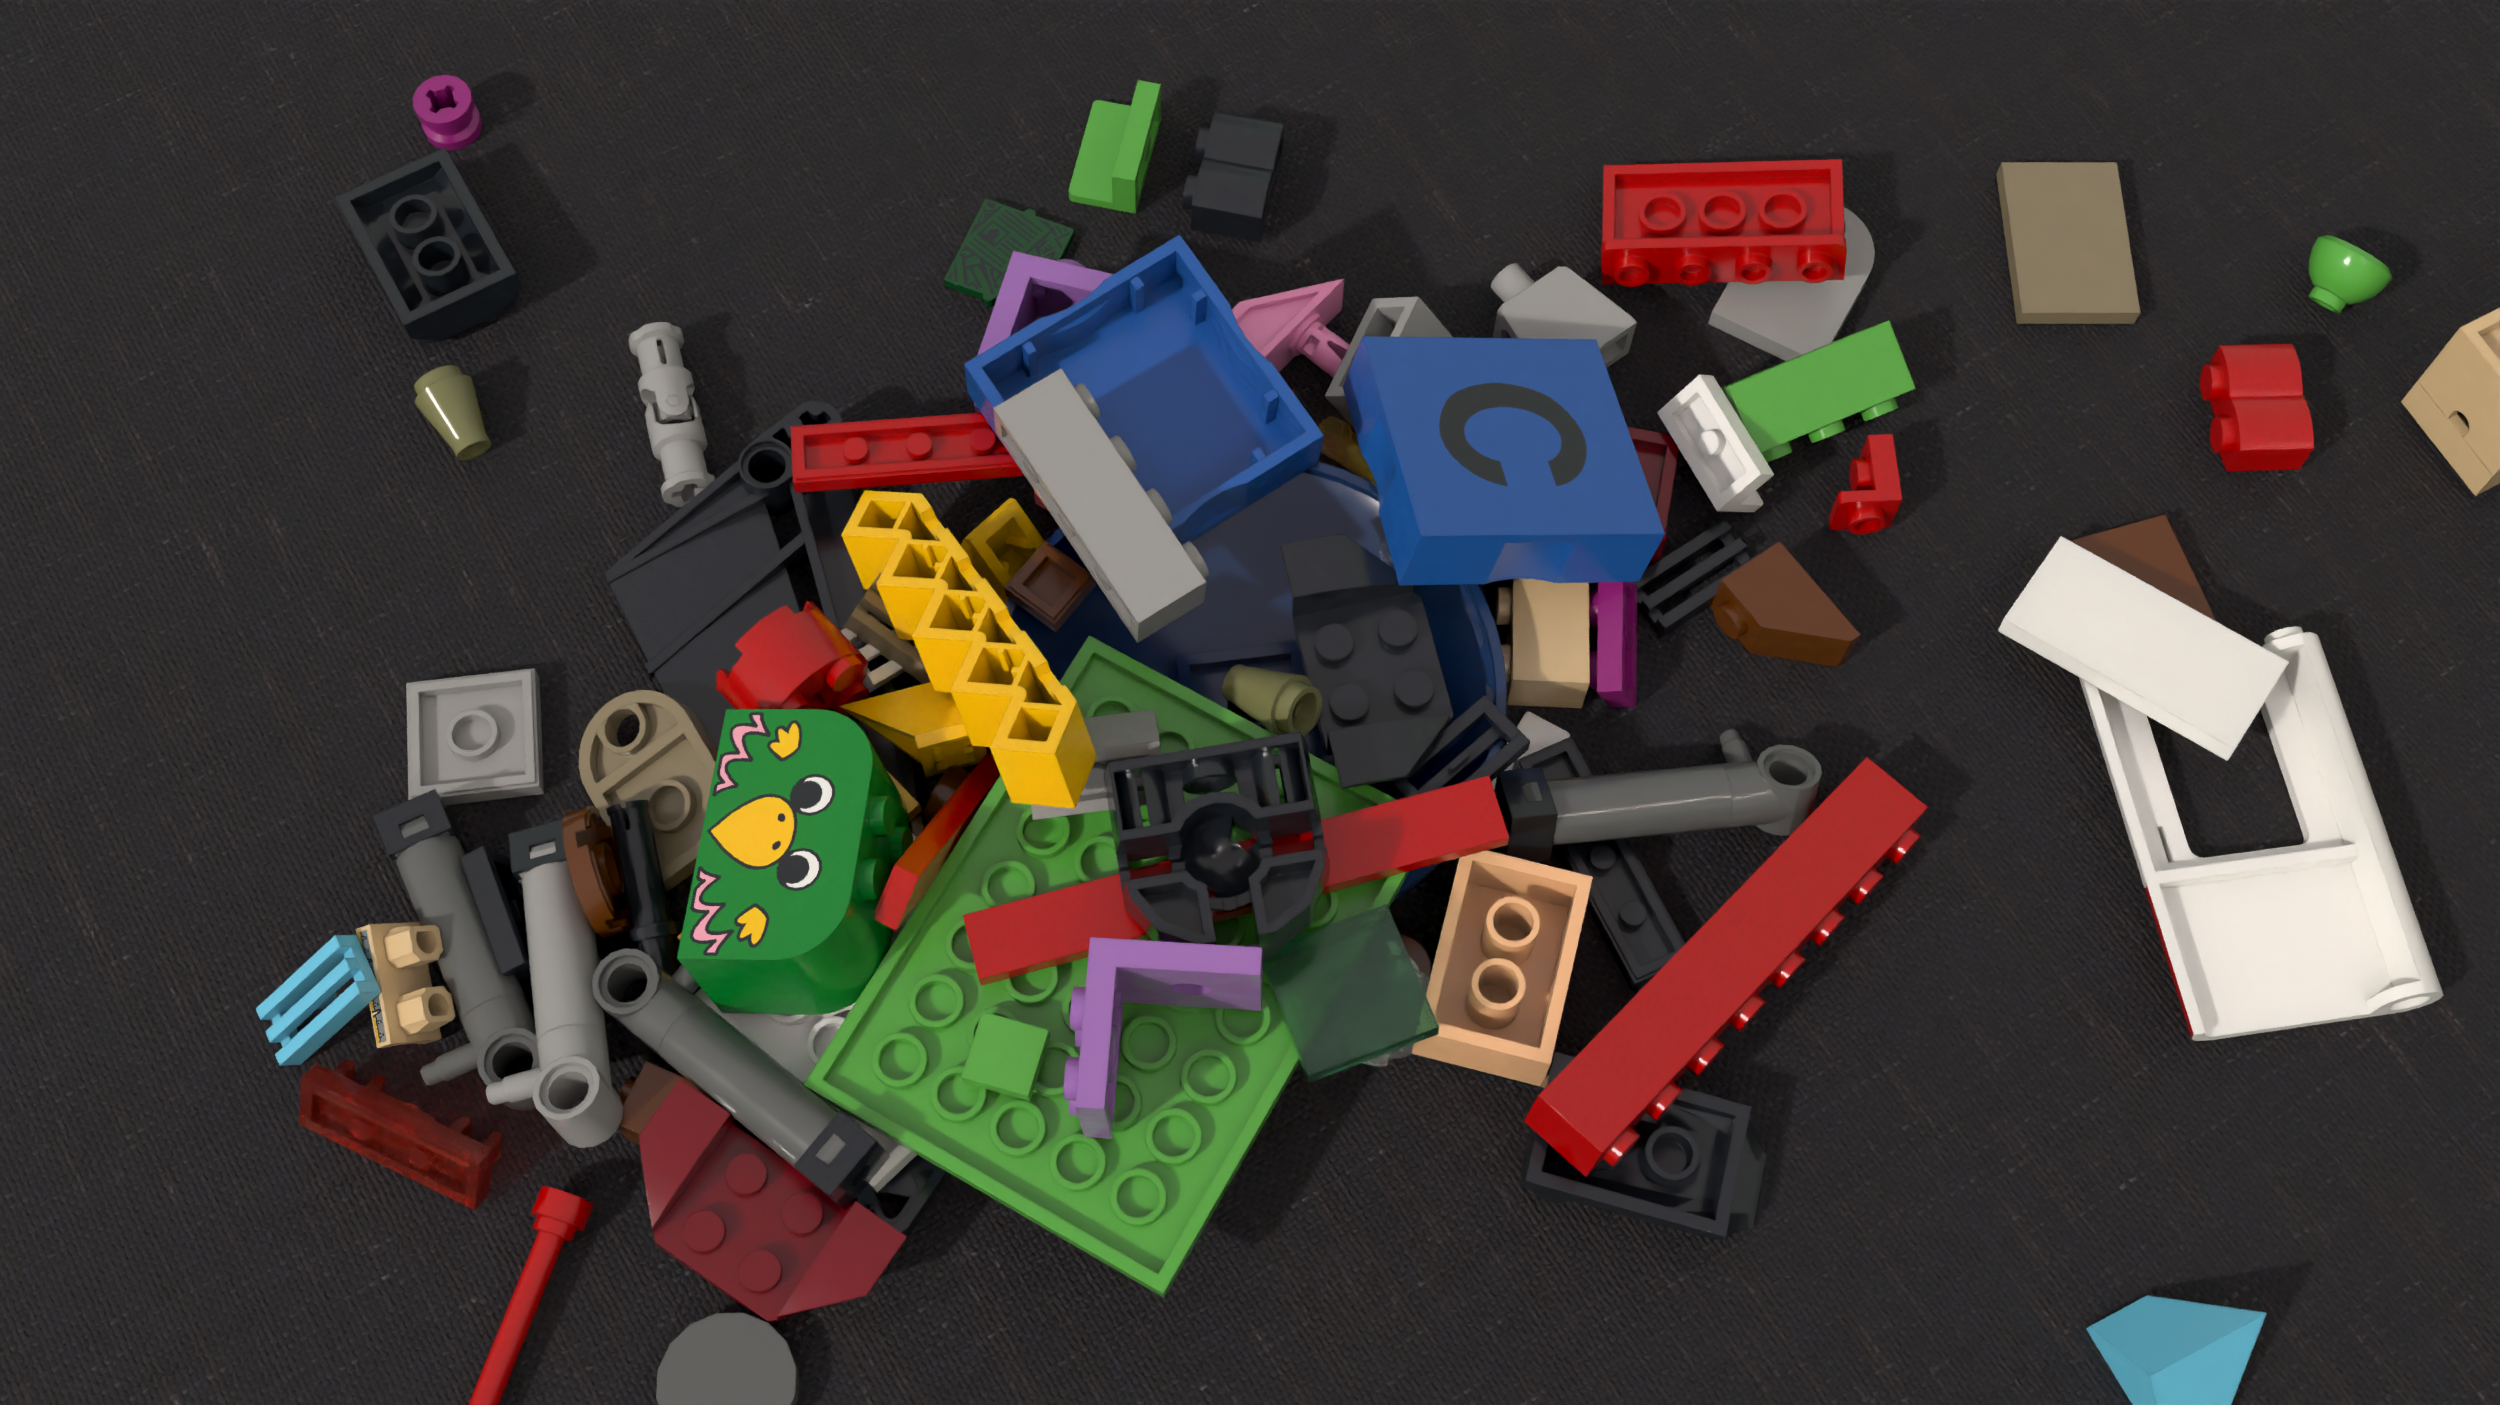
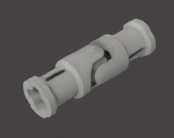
M654 322L645 324L632 332L628 342L631 353L638 356L642 376L638 381V388L641 399L647 407L645 418L654 457L662 463L665 482L661 486L662 498L665 503L672 504L675 507H683L715 480V476L707 472L703 452L706 450L708 443L699 406L692 396L695 389L691 372L684 368L680 352L684 344L682 330L680 327L673 326L668 322ZM658 340L662 341L661 346H657Z

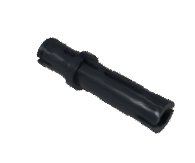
M649 800L625 802L626 808H622L621 804L612 805L606 808V811L610 817L632 927L631 930L626 932L628 945L635 946L636 949L648 954L672 976L680 967V962L677 959L678 951L675 937L681 932L679 922L671 921L649 813ZM642 979L644 991L647 986V979Z

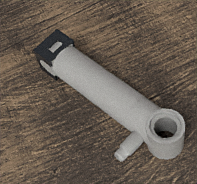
M563 819L508 834L512 874L523 888L539 1067L509 1075L501 1081L490 1083L486 1087V1096L489 1103L493 1105L504 1102L514 1103L533 1098L536 1109L568 1144L579 1148L594 1147L607 1141L617 1131L623 1117V1104L619 1094L612 1087L604 1009L594 998L592 990L593 975L599 965L596 932L583 911L572 882L563 845ZM586 1095L585 1099L578 1106L570 1109L574 1102Z

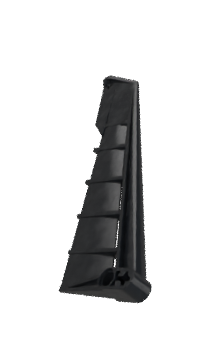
M809 401L793 409L747 445L736 463L604 572L607 582L648 660V663L645 665L651 678L656 676L665 695L680 701L695 713L717 751L726 709L735 708L716 689V675L719 669H726L729 673L731 672L733 666L743 655L736 648L735 644L758 621L785 605H788L795 614L800 612L788 575L810 560L824 615L840 631L844 629L842 626L867 591V589L863 588L841 536L859 502L856 489L795 493L793 485L790 426L842 423L839 412L826 402ZM769 472L783 473L778 480L770 483L758 481L761 476ZM795 507L802 532L780 550L770 516L785 514ZM859 640L853 645L859 650L867 644ZM880 654L868 661V669L872 672L890 660ZM896 678L870 692L867 698L898 691ZM852 716L853 721L867 736L885 769L920 804L922 811L909 822L912 833L918 837L925 829L926 822L923 817L924 812L912 757ZM917 1155L878 1192L868 1183L859 1193L857 1199L862 1206L908 1237L950 1173ZM875 1193L908 1198L909 1200L898 1216L889 1219L883 1215Z

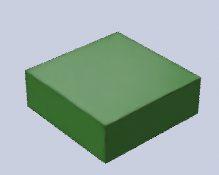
M982 1011L961 1076L963 1082L1030 1101L1050 1040L1049 1030Z

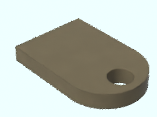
M636 690L615 697L606 703L591 719L580 744L579 771L582 783L594 806L600 811L599 814L607 826L610 825L611 827V822L606 808L615 804H621L622 808H626L625 802L649 800V813L665 892L667 893L694 873L718 751L698 717L685 704L660 692ZM636 714L640 723L639 733L632 743L621 747L617 739L619 725L626 717Z

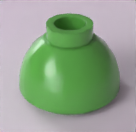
M2330 235L2321 236L2316 239L2309 257V275L2314 288L2308 297L2334 313L2340 314L2346 305L2362 303L2375 297L2392 280L2391 271L2384 263L2342 239Z

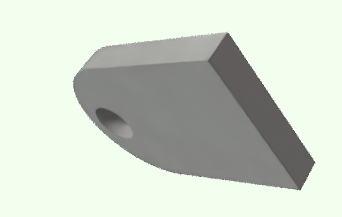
M1844 207V235L1847 242L1844 280H1827L1821 283L1767 281L1754 285L1742 282H1729L1715 305L1708 324L1785 361L1834 342L1863 290L1873 267L1875 250L1870 232L1859 217Z

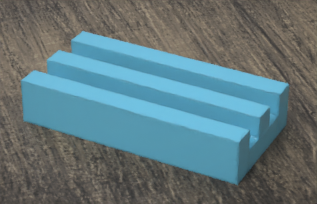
M334 935L256 1008L260 1020H271L273 1023L265 1031L269 1042H281L282 1048L275 1054L279 1066L301 1065L378 996L381 990L357 935ZM353 977L355 982L336 998V991ZM317 1009H324L298 1033L297 1027Z

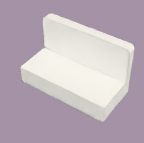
M1699 374L1657 413L1716 511L1755 512L1764 504L1756 490L1769 480L1774 473L1714 376Z

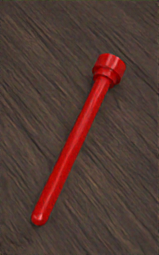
M541 1186L531 1214L536 1216L532 1229L538 1233L468 1405H499L564 1241L572 1242L576 1231H584L594 1206L593 1203L559 1189Z

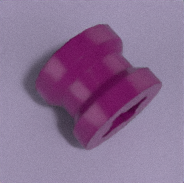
M439 75L425 80L416 89L413 96V108L431 144L439 149L445 148L448 151L460 150L471 145L479 137L482 130V118L474 104L472 92L466 82L455 76Z

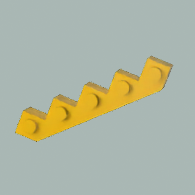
M864 490L841 534L863 588L868 590L881 572L876 586L898 639L914 640L934 691L950 692L952 694L972 746L990 747L1011 802L1075 809L1097 758L1077 700L1066 685L1062 686L1051 672L1045 657L1027 633L1019 629L1011 618L1006 605L986 578H981L972 566L968 554L950 530L942 526L936 518L932 506L922 493Z

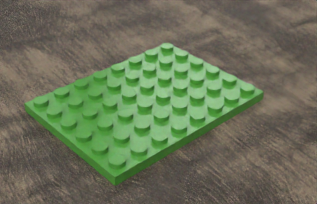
M1088 636L1060 680V684L1062 686L1066 685L1077 700L1083 718L1154 710L1156 712L1161 754L1275 736V734L1091 636ZM1278 748L1271 749L1272 755L1279 754ZM1309 753L1321 820L1396 800L1370 785L1342 790L1336 767ZM1275 769L1281 804H1285L1279 769ZM1000 775L936 875L929 890L920 900L805 1081L804 1086L834 1107L1165 1298L1410 871L1322 894L1310 926L1285 944L1272 958L1263 961L1261 1011L1124 1003L1113 1138L1084 1137L1078 1116L1069 1115V1101L1064 1100V1076L1067 1057H1080V1047L1075 1046V1030L1070 1029V1010L1073 987H1086L1088 957L981 986L963 915L1119 874L1109 810L1033 820L1031 804L1012 803ZM1237 782L1230 788L1220 792H1235L1239 794ZM1183 791L1185 804L1191 799L1201 796ZM1147 805L1140 806L1143 827L1150 826ZM1233 826L1230 841L1236 843L1254 838L1249 832ZM1168 856L1131 861L1128 862L1129 870L1169 860ZM1252 913L1213 924L1217 945L1245 947V945L1257 943ZM982 1011L1049 1030L1050 1040L1030 1101L963 1082L961 1076Z

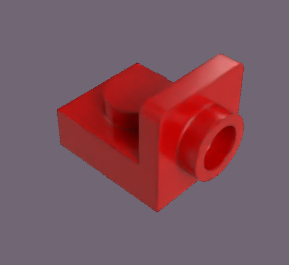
M1893 434L1868 435L1859 459H1852L1850 465L1851 491H1842L1837 494L1829 514L1831 530L1848 529L1853 534L1865 535L1891 527L1902 502Z

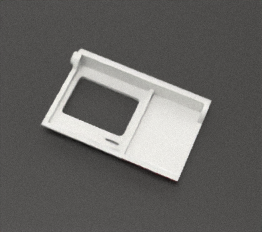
M2294 626L2279 629L2264 638L2265 645L2262 647L2289 661L2260 708L2303 834L2304 841L2301 845L2206 858L2194 855L2188 846L2147 715L2079 677L2191 1039L2194 1041L2216 1040L2394 1014L2423 1007L2444 996L2320 639L2315 633H2303L2301 627Z

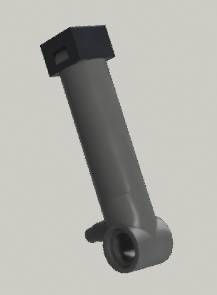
M1729 729L1720 736L1722 754L1726 763L1554 780H1546L1542 767L1505 770L1496 777L1494 789L1509 835L1508 845L1501 846L1500 848L1504 855L1528 861L1549 860L1551 858L1552 846L1745 826H1757L1761 830L1774 835L1789 836L1812 814L1822 776L1821 764L1814 755L1805 749L1793 745L1768 747L1760 753L1758 760L1753 761L1745 741L1741 739L1738 731Z
M433 789L374 815L373 819L389 857L398 867L421 926L435 925L440 930L443 952L436 962L447 989L452 995L454 1006L469 1039L468 1043L438 1056L435 1061L422 1066L420 1073L425 1084L433 1086L442 1081H450L478 1068L480 1077L488 1086L490 1083L503 1080L509 1065L523 1057L533 1058L531 1069L538 1068L539 1060L534 1014L521 983L515 974L504 976L500 972L460 859L466 855L465 851L467 849L450 810L436 789ZM533 1098L514 1103H502L514 1110L527 1111L536 1108Z
M624 948L612 952L605 957L596 968L592 980L594 998L600 1006L621 1026L629 1030L719 1106L731 1113V1116L803 1174L836 1204L846 1210L890 1158V1155L879 1142L843 1112L837 1111L818 1094L804 1086L802 1081L693 994L699 985L683 965L671 976L648 954L638 949ZM647 979L644 993L635 1001L624 1003L623 997L628 986L634 981Z

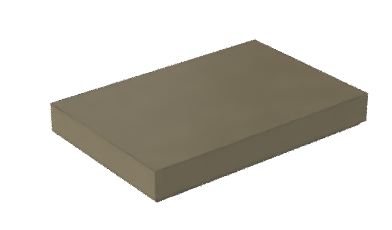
M2001 162L1996 176L2017 324H2134L2140 315V306L2117 162Z

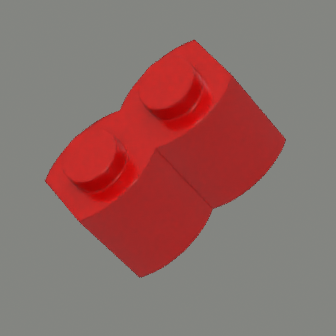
M2292 343L2219 345L2210 363L2203 366L2200 375L2202 398L2205 401L2211 402V408L2215 415L2210 428L2212 450L2214 453H2220L2227 472L2300 470L2314 449V433L2309 407L2303 397L2301 367Z

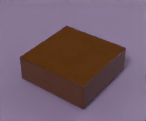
M1045 540L1007 583L1004 589L1009 599L1054 632H1057L1096 587V581L1090 572Z

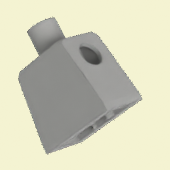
M1513 263L1500 271L1492 281L1491 289L1504 302L1497 310L1493 332L1494 338L1596 339L1606 368L1629 353L1637 324L1635 319L1570 268L1558 266L1534 282L1517 263Z

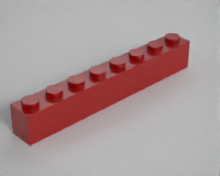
M1866 757L1538 1095L1524 1122L1585 1177L1603 1159L1614 1167L1640 1138V1135L1632 1128L1647 1113L1657 1121L1683 1092L1675 1084L1676 1081L1688 1069L1699 1076L1725 1047L1717 1039L1724 1030L1731 1025L1738 1032H1741L1766 1003L1758 994L1770 982L1781 989L1805 962L1806 958L1799 953L1809 940H1812L1820 947L1845 919V916L1838 909L1849 898L1855 904L1860 905L1884 877V875L1876 870L1884 860L1888 858L1897 865L1909 853L1922 836L1913 827L1928 807Z

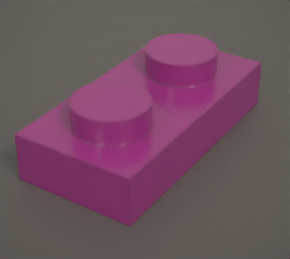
M1598 582V590L1591 591L1589 594L1590 622L1593 628H1598L1597 651L1589 653L1590 686L1592 689H1597V693L1611 708L1636 707L1637 585L1635 582Z

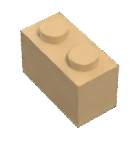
M1509 579L1508 587L1497 588L1495 607L1496 625H1506V644H1501L1507 684L1506 705L1582 708L1590 684L1589 583H1553L1536 579Z

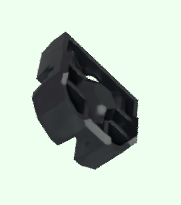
M1300 731L1108 763L1104 773V781L1124 905L1129 915L1142 927L1152 941L1217 945L1211 911H1231L1251 904L1257 943L1245 945V947H1261L1263 962L1272 958L1285 944L1310 926L1328 880L1329 858L1323 839L1321 815L1308 746ZM1278 748L1279 754L1272 755L1271 749ZM1275 769H1279L1285 804H1281ZM1135 771H1141V772H1142V776H1141V777H1135V773H1134V772H1135ZM1237 782L1239 794L1235 792H1220L1230 788ZM1138 791L1145 792L1150 826L1143 827ZM1183 791L1201 796L1193 798L1185 804ZM1233 826L1249 832L1257 840L1247 852L1239 844L1230 841ZM1310 832L1313 850L1278 856L1273 855L1272 846L1274 841L1272 838ZM1168 856L1172 866V873L1131 880L1128 862ZM1208 892L1215 895L1214 898H1209Z

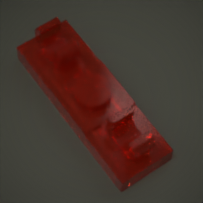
M350 1060L341 1062L333 1071L315 1063L301 1077L299 1125L473 1210L488 1196L491 1166L500 1157L501 1133L494 1131L486 1141L480 1143L470 1138L472 1119L466 1116L454 1121L450 1128L438 1123L435 1117L424 1113L417 1106L399 1101L385 1094V1077L379 1074L365 1086L354 1082L355 1063Z

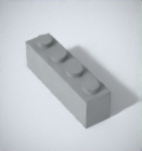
M1060 368L993 408L997 435L1137 643L1204 602L1207 583L1204 578L1209 576V570L1204 559L1190 541L1181 545L1168 524L1173 522V518L1166 503L1154 488L1146 492L1132 473L1137 469L1131 452L1118 435L1110 439L1096 420L1101 417L1099 407L1084 384L1079 383L1073 386Z

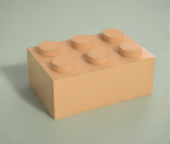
M1488 850L1460 857L1411 1054L1541 1087L1552 1061L1593 877Z

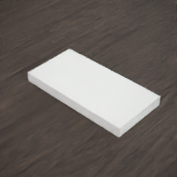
M2060 536L2006 614L1998 629L2000 633L2226 761L2231 757L2289 661Z

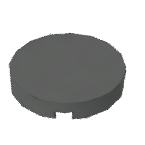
M716 1313L690 1324L670 1343L658 1368L656 1390L658 1405H796L798 1401L799 1369L789 1344L768 1322L745 1313Z

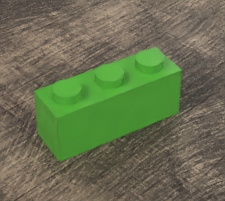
M1889 320L1721 387L1766 462L1793 452L1789 441L1802 435L1808 434L1810 442L1814 443L1846 430L1842 419L1860 412L1863 420L1867 421L1899 408L1895 400L1896 396L1916 389Z

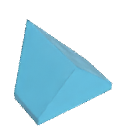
M2147 1295L2089 1326L2086 1330L2132 1405H2231L2267 1313Z

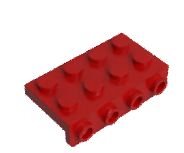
M1842 159L1603 165L1602 285L1620 284L1627 287H1636L1643 284L1681 283L1683 285L1695 286L1716 282H1742L1754 285L1767 281L1821 283L1827 280H1844L1847 242L1844 235Z

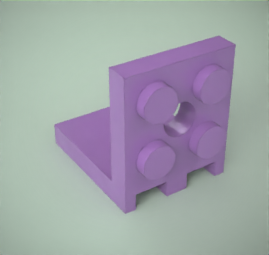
M1013 251L978 355L1041 317L1058 313L1075 305L1093 292L1103 280L1113 274L1086 268L1082 264L1069 259L1055 261ZM974 403L975 412H976V413H981L980 410L978 409V407H977V406L975 405V403Z
M1090 937L1086 987H1073L1071 998L1070 1029L1075 1030V1046L1080 1047V1057H1067L1064 1076V1100L1069 1101V1115L1078 1116L1084 1137L1113 1138L1124 1003L1261 1011L1263 991L1261 947Z

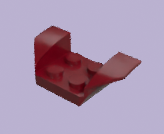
M679 1079L639 1135L647 1201L656 1245L769 1324L786 1319L792 1314L867 1296L907 1239V1236L857 1201L852 1206L849 1205L846 1210L841 1208L786 1160L735 1126L731 1113L682 1079Z

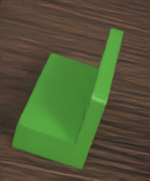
M1138 80L1131 106L1102 100L1093 102L1068 190L1070 201L1136 214L1161 122V84Z

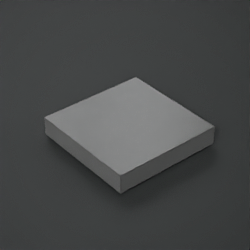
M535 668L406 683L408 800L433 789H436L446 805L544 794L540 677Z

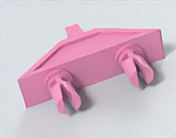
M1345 278L1241 301L1232 309L1245 337L1259 353L1275 366L1278 372L1295 356L1303 354L1334 378L1350 346L1342 338L1325 327L1342 310Z

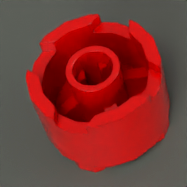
M806 601L803 611L796 614L788 605H785L758 621L735 644L736 648L743 655L733 666L731 672L729 673L726 669H719L716 675V689L735 709H821L834 711L848 717L850 714L839 706L864 700L869 696V690L862 684L867 675V659L812 601Z

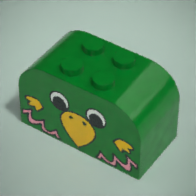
M726 709L677 955L679 962L722 1013L822 1015L842 1010L858 1000L890 949L893 929L874 920L876 917L874 912L894 865L913 843V834L909 827L907 807L901 794L867 736L853 720L840 713L821 709Z

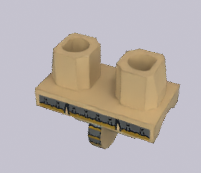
M420 922L369 924L357 928V938L381 990V993L369 1003L377 1048L414 1043L426 1044L442 1039L440 1027L455 1018V1011L451 993L444 986L432 987L428 963L439 960L440 954L443 952L439 928L435 925L421 926Z

